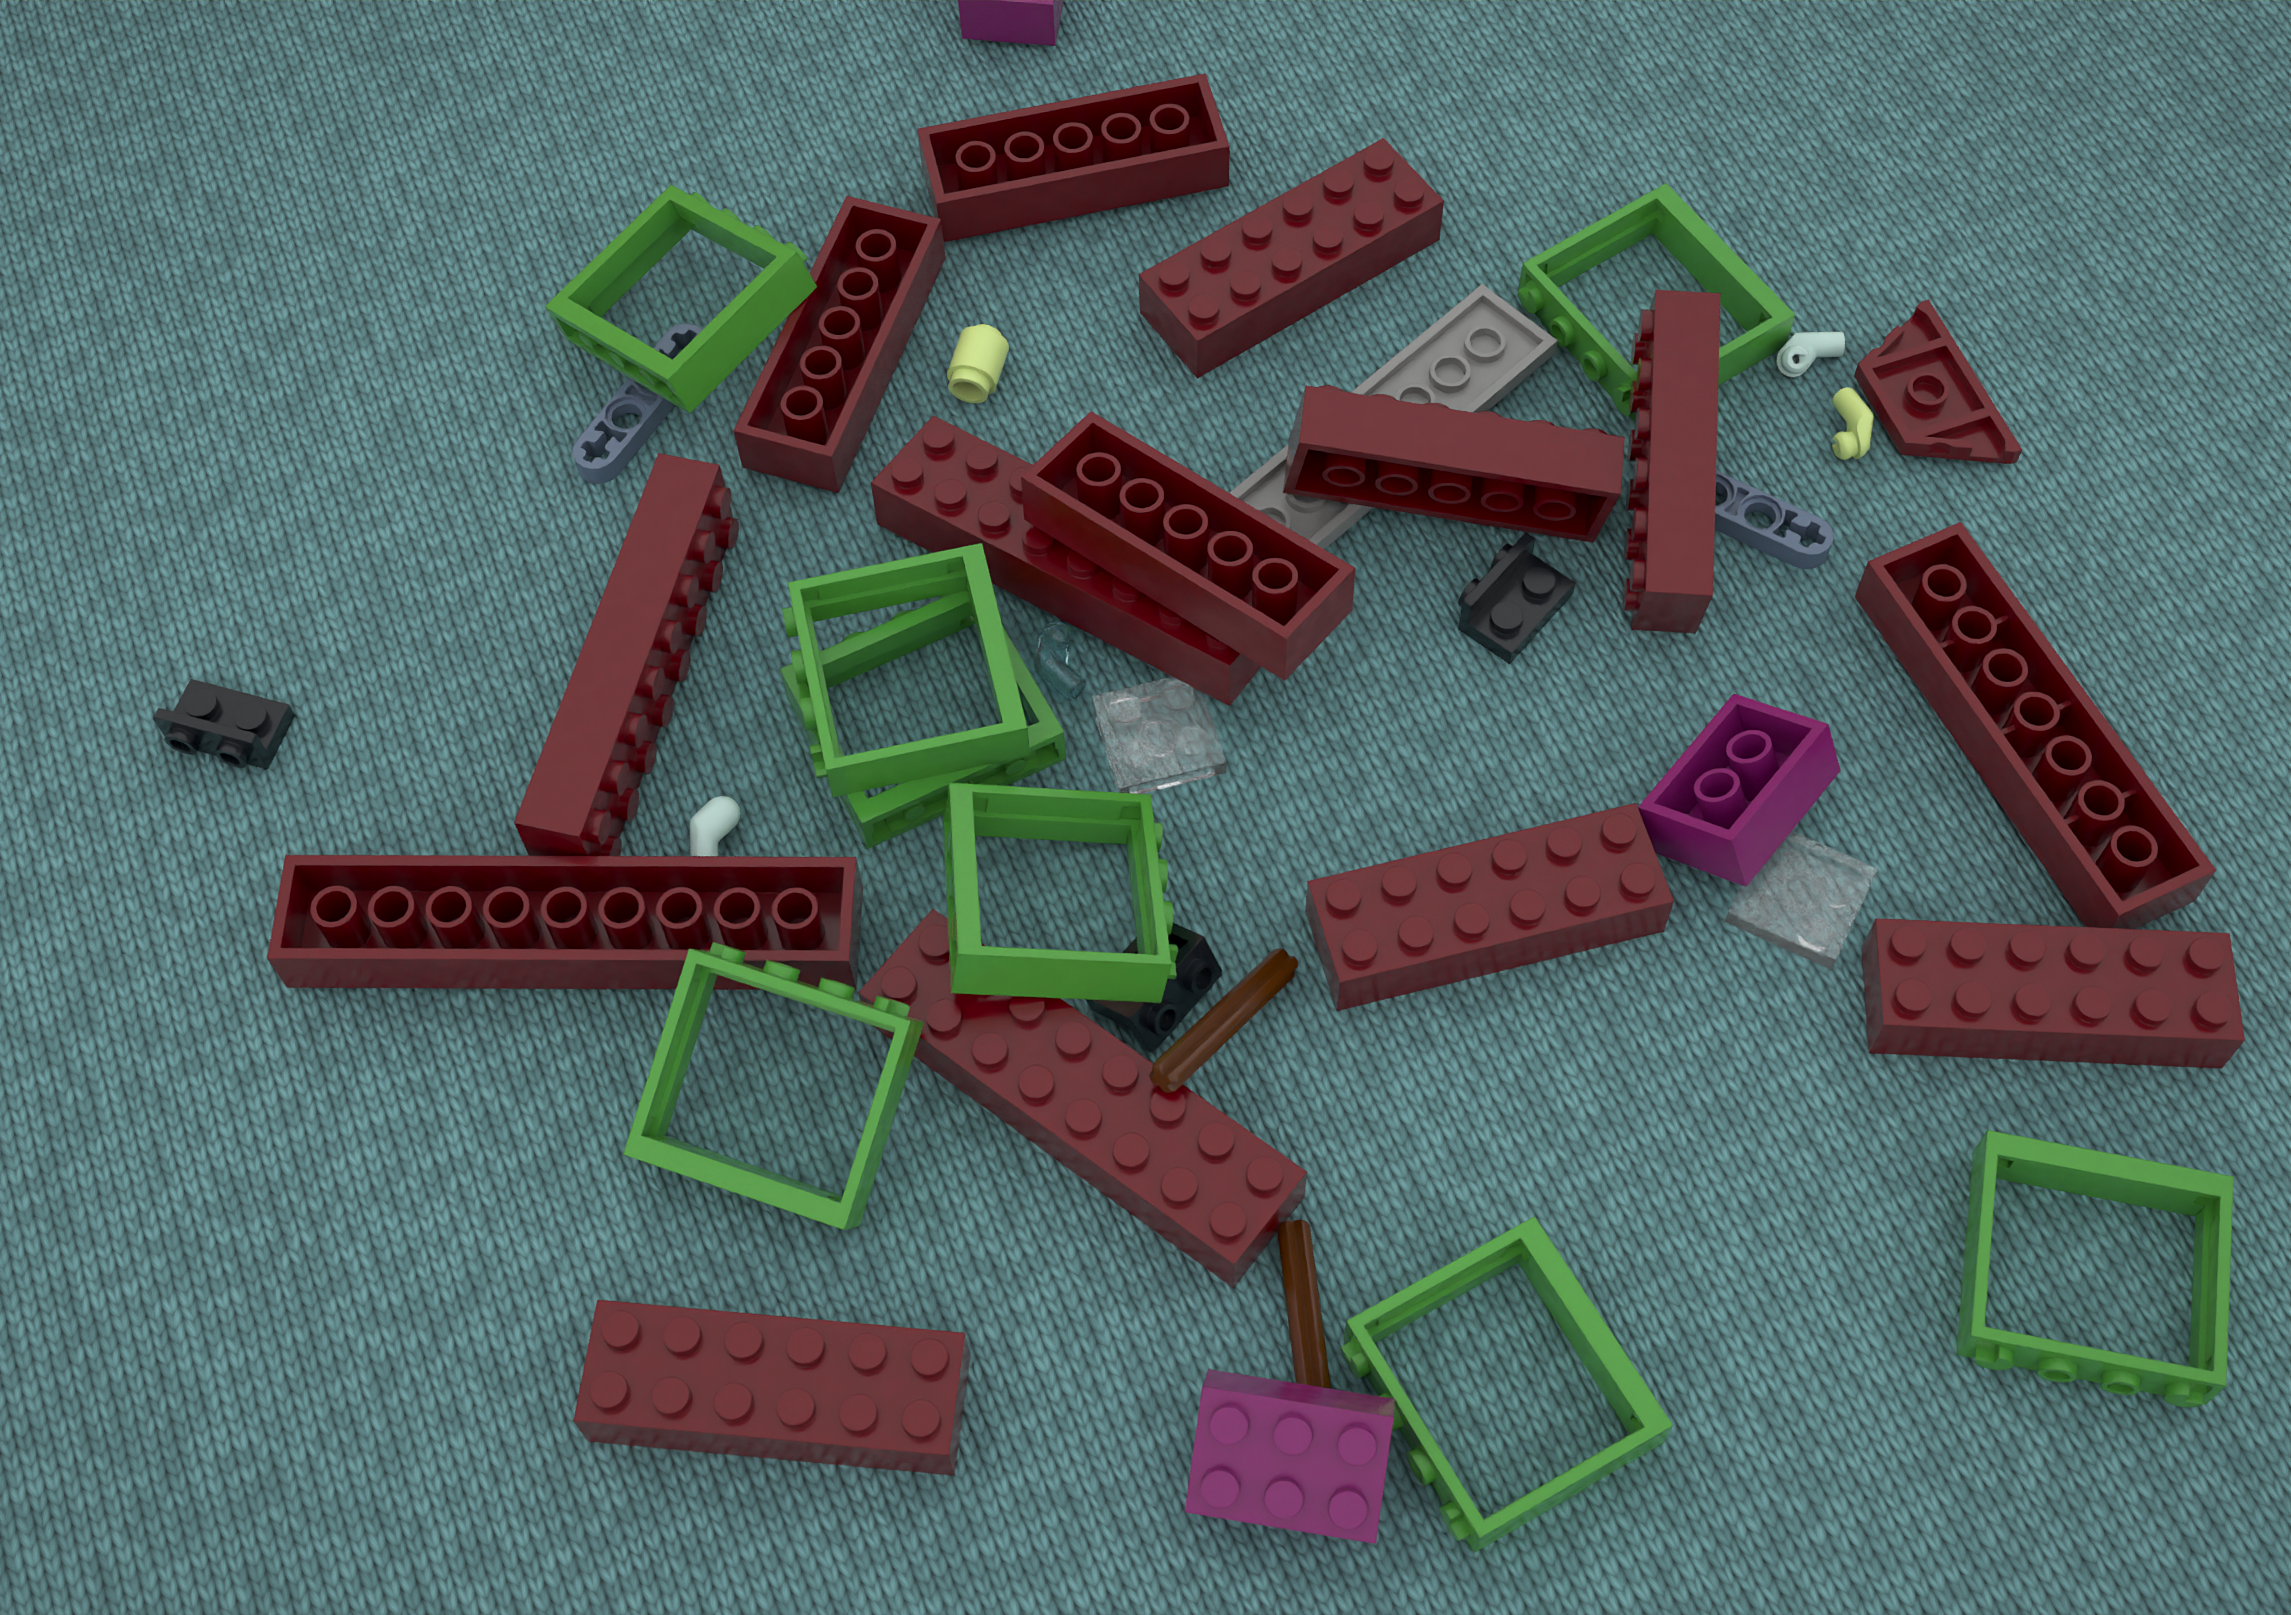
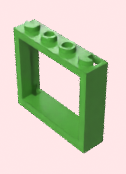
M1667 183L1522 263L1518 297L1525 310L1535 314L1549 329L1551 336L1558 340L1557 344L1560 347H1566L1581 363L1586 376L1590 380L1598 382L1613 398L1617 409L1623 415L1630 416L1634 422L1636 420V413H1630L1629 402L1632 381H1637V372L1559 290L1558 287L1653 234L1709 293H1721L1720 304L1747 331L1719 348L1718 386L1780 350L1788 341L1795 317L1793 311Z
M670 185L572 279L545 308L568 341L686 412L691 413L817 288V285L804 264L808 258L796 245L791 242H787L784 245L773 239L761 226L755 225L752 228L744 224L732 211L726 208L720 211L712 207L700 194L693 192L690 195ZM690 230H693L764 268V270L672 360L601 317Z
M982 543L787 582L792 607L782 608L788 638L799 636L801 646L800 650L791 651L797 684L808 682L811 695L800 698L807 731L818 729L820 744L810 745V751L816 778L828 777L832 797L1030 756L1028 728ZM968 591L1000 724L841 757L813 622Z
M968 591L943 595L938 600L916 610L902 611L884 624L865 632L852 633L846 636L840 643L819 651L827 689L976 624ZM1004 627L1003 630L1020 699L1034 723L1027 727L1030 756L904 782L870 798L866 797L864 791L841 795L840 798L867 849L944 815L949 782L1008 786L1066 759L1064 731ZM792 662L790 665L780 669L786 696L811 744H820L818 729L809 731L806 729L800 698L811 696L808 682L797 684ZM840 748L841 757L845 756Z
M949 782L943 816V842L951 993L1161 1003L1167 979L1174 980L1177 976L1175 960L1178 947L1176 944H1169L1168 941L1173 924V905L1171 901L1163 900V893L1167 886L1168 865L1166 859L1158 858V852L1162 844L1163 825L1162 823L1154 822L1151 794ZM975 836L1126 844L1138 954L982 946Z
M713 942L710 952L689 949L623 1155L842 1230L860 1227L924 1021L909 1017L910 1005L877 995L874 1005L853 999L855 988L834 980L821 977L818 987L798 981L801 970L782 963L766 960L764 969L743 963L746 952ZM717 975L894 1032L843 1196L666 1136Z
M1987 1130L1973 1151L1956 1355L1975 1358L1977 1365L1993 1370H2007L2013 1366L2036 1370L2039 1377L2053 1382H2072L2076 1379L2101 1383L2103 1390L2119 1395H2133L2140 1391L2162 1395L2167 1403L2180 1407H2199L2207 1404L2226 1387L2234 1176ZM1996 1179L2195 1216L2189 1367L1985 1327Z
M1535 1216L1346 1321L1344 1342L1346 1344L1341 1346V1351L1347 1365L1358 1379L1366 1376L1378 1396L1395 1399L1392 1432L1398 1429L1411 1449L1406 1452V1458L1413 1473L1423 1486L1432 1483L1444 1503L1443 1506L1439 1507V1511L1446 1527L1457 1541L1465 1538L1474 1553L1663 1444L1673 1426ZM1518 1263L1627 1429L1629 1435L1483 1519L1375 1343Z

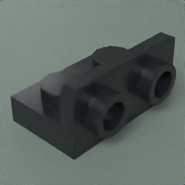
M1525 533L1513 546L1509 543L1504 545L1493 559L1488 574L1481 581L1477 578L1473 579L1465 587L1458 600V605L1461 606L1458 630L1508 664L1520 654L1574 593L1576 582L1533 555L1535 538L1528 533Z
M190 679L174 711L158 708L153 720L164 735L165 742L171 748L181 753L194 755L199 751L214 755L222 762L233 767L244 768L248 764L268 770L295 714L289 704Z
M1175 923L1172 924L1168 941L1169 944H1176L1178 947L1175 960L1177 976L1174 980L1167 979L1161 1003L1085 999L1092 1011L1131 1029L1140 1046L1151 1053L1176 1029L1177 1025L1222 975V969L1205 937ZM1137 937L1122 953L1138 954Z

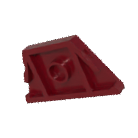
M1929 299L1922 301L1916 307L1913 316L1901 327L1897 325L1885 337L1881 347L1872 349L1858 363L1854 377L1901 455L2012 464L2018 461L2022 448Z

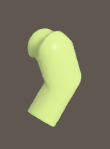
M1846 387L1840 389L1832 400L1833 406L1846 421V432L1841 431L1834 435L1833 440L1836 443L1832 445L1835 456L1841 460H1847L1851 457L1858 460L1870 449L1874 415L1853 388Z

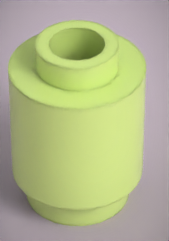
M978 324L966 327L961 331L947 371L948 388L958 399L968 403H982L987 400L988 395L996 390L1009 351L1007 340L996 328L986 324Z

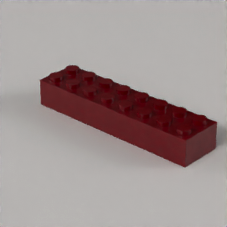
M932 416L871 482L878 525L932 553L982 543L992 584L1228 706L1234 702L1261 668L1257 663L1025 521L1021 476L1032 464L938 417Z
M661 453L657 455L514 821L529 856L621 855L622 842L620 836L625 822H631L637 813L639 805L638 787L643 774H650L654 767L657 753L655 741L661 727L666 728L670 723L674 707L672 695L678 681L683 682L687 677L690 667L689 649L694 636L700 637L704 631L707 619L706 603L710 592L716 593L721 585L723 557L726 549L734 548L738 537L739 522L737 518H733L730 507L731 490L725 487L722 471L718 464Z
M1959 522L1868 561L1854 597L2084 925L2096 928L2136 929L2195 902L2216 872V869L1963 524Z
M934 909L928 913L858 992L860 1001L874 1005L877 995L910 1005L908 1016L924 1021L914 1054L915 1058L1232 1288L1237 1285L1276 1235L1279 1224L1287 1221L1305 1198L1307 1171L1183 1084L1176 1091L1170 1093L1164 1092L1159 1085L1152 1084L1149 1077L1150 1072L1153 1070L1152 1062L1061 998L951 993L947 918ZM873 1026L889 1039H893L894 1032Z

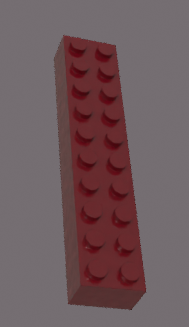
M285 855L267 959L287 988L676 989L688 950L696 949L710 952L712 943L715 942L746 952L743 963L764 969L766 960H771L801 970L798 981L818 987L822 977L852 986L857 990L863 884L856 857ZM717 975L713 990H763Z

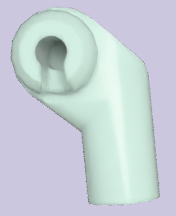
M1842 331L1795 333L1777 354L1776 361L1779 370L1786 376L1796 377L1803 374L1816 358L1842 357L1845 349L1844 333Z
M726 796L715 797L708 801L690 819V856H719L718 842L737 825L740 819V808L735 800Z

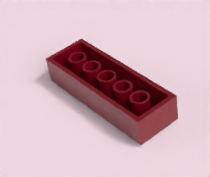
M1206 73L917 129L922 170L934 216L941 219L944 242L1229 186L1230 146Z
M1382 138L1140 273V314L1198 379L1439 241L1444 200Z
M846 196L810 271V275L817 288L788 316L733 430L742 468L836 493L840 492L946 259L941 219Z
M1655 290L1650 309H1641L1638 333L1633 335L1631 364L1638 365L1637 381H1632L1629 410L1630 413H1636L1635 430L1631 429L1629 435L1628 461L1635 462L1633 479L1628 480L1626 494V510L1633 511L1632 528H1627L1624 547L1625 560L1632 561L1630 578L1625 579L1623 589V611H1632L1631 630L1696 634L1713 597L1721 293Z
M1306 385L1289 437L1283 493L1594 543L1621 495L1625 437L1608 435L1605 431L1595 428L1578 430L1559 427L1546 420H1532L1528 422L1504 418L1491 411L1473 413L1450 409L1441 403L1418 404L1399 401L1386 394L1368 396L1344 392L1342 389L1331 385L1319 387Z
M1092 411L1021 476L1025 521L1284 681L1353 609L1355 567Z
M1633 803L1307 881L1305 913L1336 1011L1664 932L1674 900L1637 804Z
M1876 918L1861 948L1869 1053L2222 1069L2245 1041L2230 933Z
M597 1300L573 1421L588 1442L955 1476L970 1351L966 1334L963 1332Z

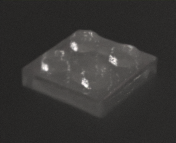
M1169 677L1091 696L1093 712L1118 793L1142 794L1226 773V760L1203 692L1174 677Z
M1791 831L1748 886L1741 885L1728 911L1725 922L1832 970L1878 868Z

